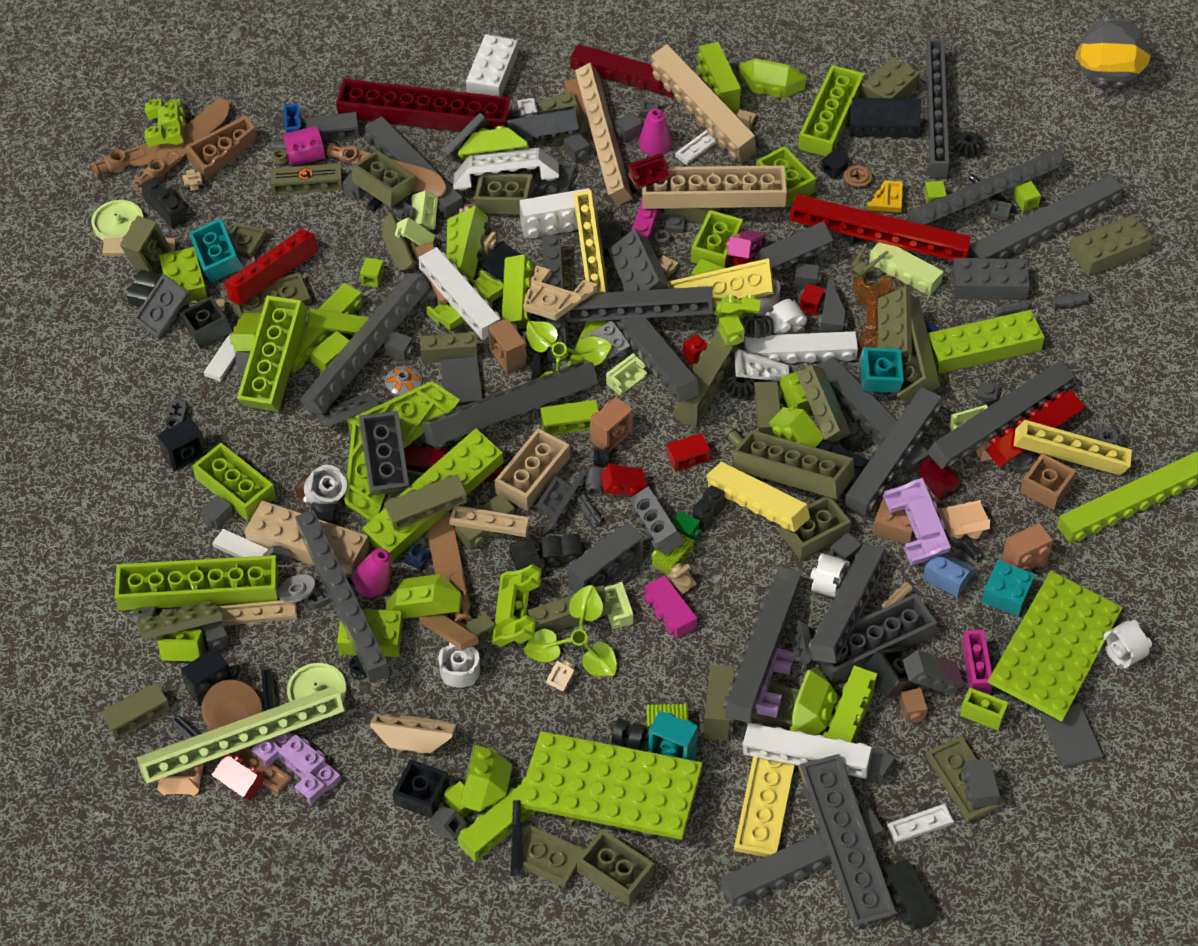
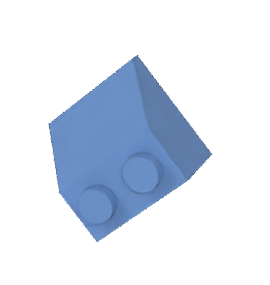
M949 553L934 556L925 566L923 580L958 597L977 568Z

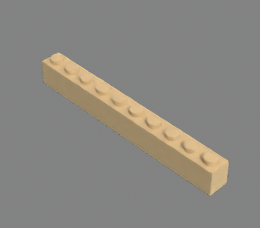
M591 63L575 70L607 192L614 203L619 206L633 199L600 77Z

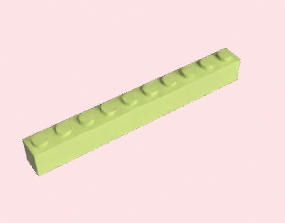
M330 687L137 757L142 777L146 783H150L344 712L340 694L334 687Z

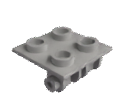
M613 321L606 323L581 338L582 340L588 336H595L610 342L612 348L604 361L616 354L621 358L627 355V348L630 347V344Z

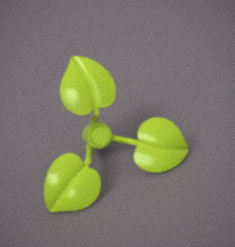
M528 321L526 333L529 345L533 350L540 353L545 352L548 347L552 348L553 356L556 358V371L560 370V360L565 359L568 352L581 355L582 361L593 362V365L597 366L606 359L612 348L611 343L607 340L588 336L579 341L578 347L580 352L570 347L567 348L563 342H556L558 333L552 324ZM551 371L545 372V373H543L540 377L545 376V375L550 374V373H553V372H551Z
M589 585L580 589L570 600V615L580 618L579 629L574 630L570 638L556 641L557 637L553 631L540 629L534 633L533 638L529 639L524 648V653L536 661L551 662L560 655L559 644L572 642L575 645H584L589 650L583 655L582 659L585 670L596 676H614L617 664L612 648L601 641L596 642L591 648L586 642L587 634L583 630L584 619L594 621L600 617L603 611V603L595 587Z

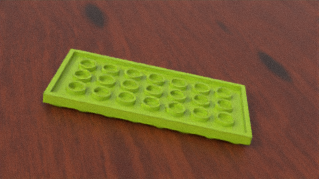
M1050 570L991 674L988 683L1062 722L1105 642L1103 639L1104 634L1111 630L1123 607Z
M540 731L519 800L521 801V808L683 840L703 765L702 762Z

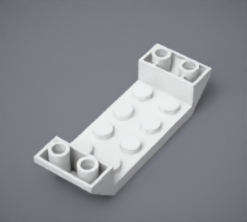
M540 148L469 155L455 172L453 187L458 190L470 188L472 185V174L482 175L484 172L499 173L502 170L517 171L519 168L535 169L537 166H540L541 179L551 181L559 178V163Z

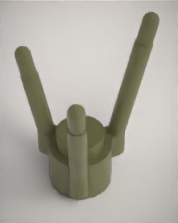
M864 244L855 261L851 264L853 267L850 270L851 274L857 280H862L877 269L874 265L889 252L885 251L869 265L863 261L860 263L859 260L867 247V244Z

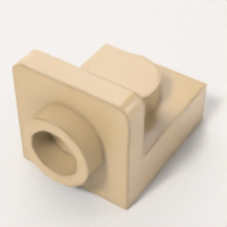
M739 109L738 114L735 115L750 130L756 114Z
M492 231L489 236L485 234L481 236L480 244L482 247L479 252L487 255L497 246L498 241L496 240L495 232Z
M662 256L659 259L661 268L668 280L677 269L678 262L666 256Z
M678 563L671 568L672 572L666 575L679 595L684 594L696 585L687 570L690 568L689 564L681 565V563Z
M565 660L563 664L556 661L546 683L565 692L573 676L578 674L574 670L575 665Z

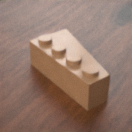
M244 116L186 145L187 158L197 172H200L204 181H207L256 140L255 127L247 116Z

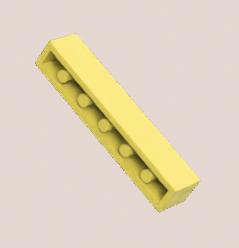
M591 190L573 193L586 281L598 284V290L595 293L609 292L595 196Z
M1024 420L1015 430L1014 446L1043 453L1116 475H1122L1131 466L1132 450L1028 420Z
M720 462L706 475L708 487L713 485L723 490L726 499L752 510L755 514L766 517L769 521H773L785 529L795 532L810 519L806 503L723 462Z

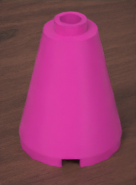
M652 109L648 112L638 140L640 150L646 155L654 156L660 153L665 155L673 146L665 114L659 109Z
M382 548L375 549L354 569L352 582L356 586L357 592L370 598H375L381 594L384 595L391 584V555L387 550Z

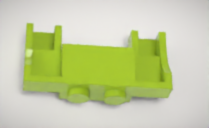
M161 98L152 99L145 103V113L148 119L158 118V126H151L145 130V141L148 147L160 144L178 145L184 143V126H186L184 117H186L180 98L169 100L166 103H163Z
M481 270L479 271L480 277L474 281L470 278L468 281L473 288L478 290L481 298L488 301L490 308H492V302L503 295L504 284L494 280ZM438 302V306L434 309L430 306L426 308L427 315L438 325L443 324L449 331L460 324L464 326L468 324L451 304L450 306L446 303L440 305Z
M726 295V297H722L721 301H717L715 306V323L719 324V318L737 314L740 321H743L745 316L758 314L761 300H757V297L752 295H746L741 300L737 299V296Z
M532 564L518 571H507L501 574L492 643L503 647L513 641L521 644L534 637L536 620L527 616L526 613L529 591L540 586L542 569Z

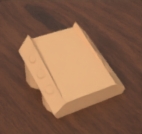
M981 500L938 508L937 512L944 522V527L949 537L962 538L963 535H968L970 538L979 539L984 531L990 529V519H988L982 507Z
M204 763L158 779V791L163 795L189 794L195 796L200 789Z

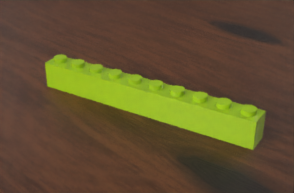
M1198 451L1060 515L1057 523L1058 529L1069 543L1076 540L1079 542L1091 533L1096 534L1108 525L1113 526L1123 518H1130L1137 511H1145L1156 502L1161 503L1171 495L1176 496L1188 487H1195L1198 484Z

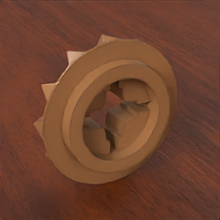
M856 165L845 170L844 179L846 184H850L851 188L857 186L858 189L861 186L866 188L867 184L871 182L872 174L866 167ZM856 174H858L860 180L856 179Z

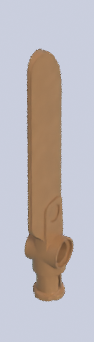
M223 98L217 99L184 127V143L162 145L157 150V158L150 160L143 174L133 180L136 188L142 192L141 184L155 176L159 181L163 180L165 173L187 155L186 145L214 132L225 122L229 114V102Z
M147 143L125 151L120 149L113 150L104 160L96 163L91 162L92 171L98 177L107 171L110 173L123 172L129 165L146 166L150 160L157 158V150L164 144L149 148Z
M331 143L327 147L326 155L328 158H337L341 162L348 163L353 167L355 163L371 153L358 150L351 145L339 147L335 143ZM392 159L416 175L415 191H427L438 197L446 193L447 187L445 182L434 171Z
M448 512L427 530L435 575L442 574L462 594L460 612H454L456 616L455 623L466 627L469 621L472 620V617L469 615L470 600L467 593L454 525L449 523L451 514Z

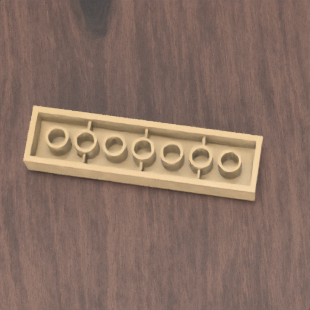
M667 44L651 55L654 77L664 83L665 89L668 92L671 91L679 103L682 102L685 105L687 112L696 117L699 125H704L707 128V132L712 138H717L722 149L726 148L734 161L737 160L741 164L757 152L755 135Z
M784 165L669 167V169H666L670 175L669 179L642 187V209L785 207L787 194Z

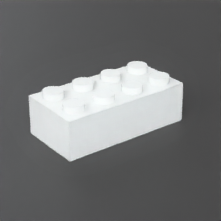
M485 34L466 80L467 93L502 96L518 56V40Z
M590 189L519 200L520 222L524 238L534 239L540 236H551L557 233L578 230L573 193Z

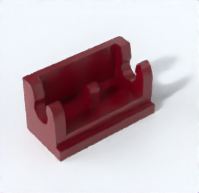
M660 153L629 163V177L636 189L669 179L670 175L666 170L669 169V166L663 154Z
M932 458L923 461L918 475L923 478L925 484L938 501L943 500L947 493L952 496L957 486L960 485V481L949 467L941 469Z

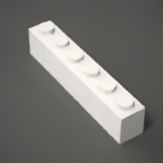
M437 247L419 257V269L482 340L488 337V326L501 321L499 314L490 308L488 301L481 298L478 290L469 284L468 279L459 273L456 265L451 264L446 254Z
M855 332L770 335L765 338L744 337V351L780 363H813L826 361L831 357H834L837 361H851L857 358L858 348Z
M748 723L743 741V755L793 765L840 754L846 774L865 779L867 778L871 761V746L863 743L855 744L842 739L834 740L822 735L813 736L801 731H787L780 727L772 728L759 723Z

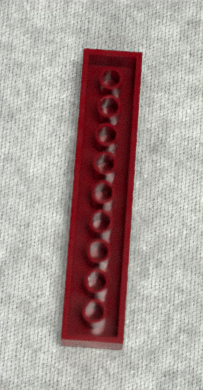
M343 78L336 101L337 114L356 112L357 120L374 121L383 117L391 124L462 132L479 113L488 120L490 126H504L508 128L507 120L512 115V98Z

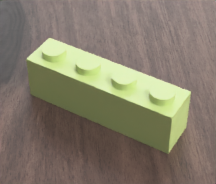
M878 243L870 252L869 264L885 251H888L889 253L876 263L874 267L928 296L941 284L942 270L899 247Z

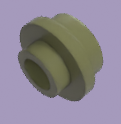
M276 149L272 154V161L277 165H283L289 160L284 149Z

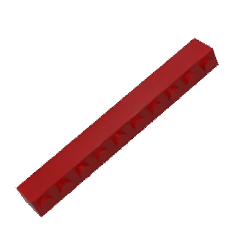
M800 194L795 195L789 221L810 226L824 221L827 229L830 231L954 261V258H966L971 236Z

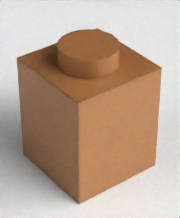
M921 688L902 691L899 703L905 722L912 721L917 723L926 719L927 706Z

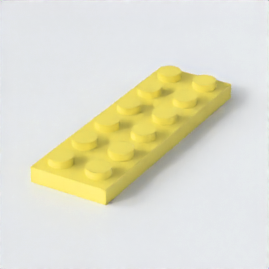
M769 258L668 281L671 289L713 286L714 307L717 301H721L722 297H726V295L737 296V299L741 300L746 295L758 298L774 294L772 268Z
M753 757L734 851L767 857L777 852L794 770L793 764Z

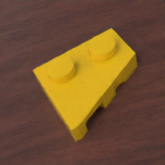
M884 181L881 189L877 190L874 194L873 200L868 202L867 210L901 213L903 182Z

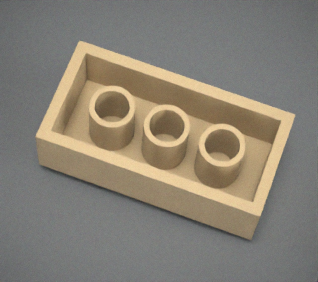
M537 428L495 479V493L497 495L501 494L506 500L528 511L549 485L553 477L558 474L570 459V445Z

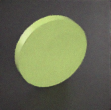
M114 200L101 205L92 216L94 233L102 240L104 238H122L130 229L132 221L138 215L143 217V213L140 207L131 201Z
M308 664L298 669L291 676L287 685L288 699L291 702L334 687L339 692L343 703L347 692L346 682L342 673L329 664Z

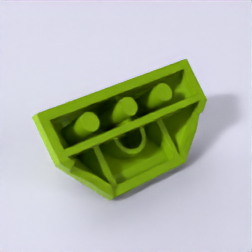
M760 59L742 62L739 65V78L751 92L786 98L805 90L806 75L801 74L790 65Z
M499 126L494 130L480 129L478 132H474L458 151V155L461 159H467L469 155L530 149V146L511 129Z
M442 574L406 578L386 602V610L402 611V619L460 612L462 594Z
M813 668L806 672L795 701L792 716L793 726L790 727V731H801L815 736L826 729L831 718V713L838 696L818 668Z
M473 745L460 806L480 812L487 806L505 798L512 764L495 750Z

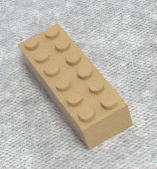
M261 501L245 529L246 539L267 549L273 545L289 549L290 558L314 565L297 529L295 516L301 513ZM319 520L344 574H353L354 569L364 560L370 549L368 536Z

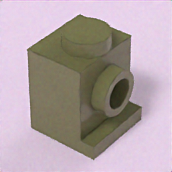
M484 611L480 612V617L469 621L466 625V630L478 637L479 643L475 646L493 636L495 624Z

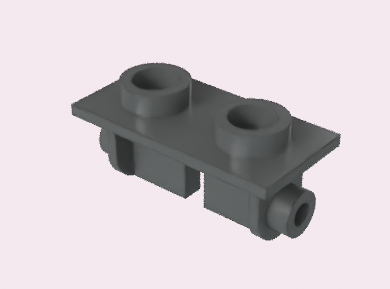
M401 200L391 208L387 206V209L393 211L399 219L404 220L408 217L413 219L414 208L406 201Z

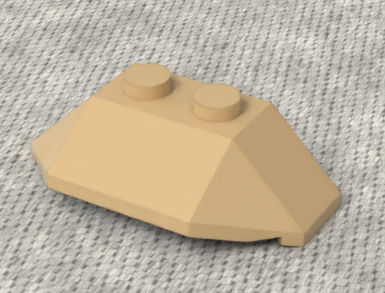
M375 714L370 727L389 748L425 754L433 752L451 739L456 729V724L405 715Z

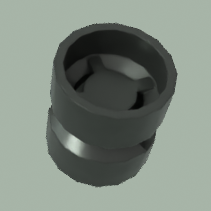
M618 718L613 729L611 743L622 747L626 744L630 749L641 750L647 726L636 722L632 725L629 720ZM627 730H629L628 738L625 737Z

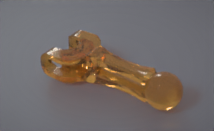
M863 276L855 277V299L858 303L865 306L867 312L865 331L859 337V345L862 349L864 347L878 348L879 333L876 326L878 298L891 293L890 276H882L880 283L870 286L864 283Z

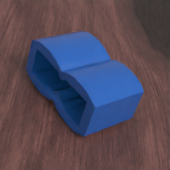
M285 105L283 108L285 134L301 130L302 118L299 105Z

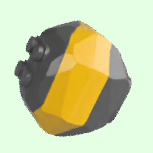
M1100 18L1094 25L1089 27L1076 51V62L1085 77L1090 82L1095 83L1096 87H1105V85L1112 84V88H1122L1126 83L1136 79L1148 65L1150 48L1138 27L1134 25L1135 20Z

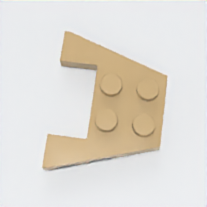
M536 265L534 269L535 274L532 276L531 286L528 289L523 304L524 311L556 321L598 290V284L583 280L574 292L546 284V281L552 275L551 269Z

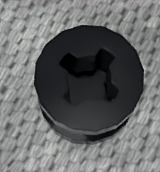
M594 447V466L599 464L608 466L609 447L604 449Z
M357 655L353 656L349 660L351 676L358 680L365 679L367 676Z

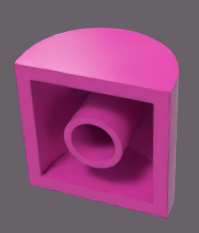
M317 126L282 134L291 167L325 160L324 147Z

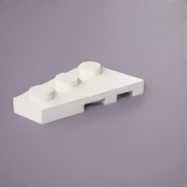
M737 349L735 352L736 377L780 381L781 376L789 374V366L741 349Z

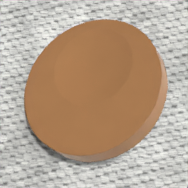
M237 680L218 682L209 689L202 702V716L210 730L262 712L261 701L257 693L249 685Z

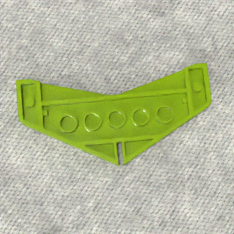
M428 382L359 415L398 411L403 448H406L424 433L423 421L454 410L460 399L438 384ZM359 415L355 416V419H357L358 421ZM353 420L346 478L347 489L344 502L348 508L367 521H371L379 514L385 494L369 496L360 426L358 422Z

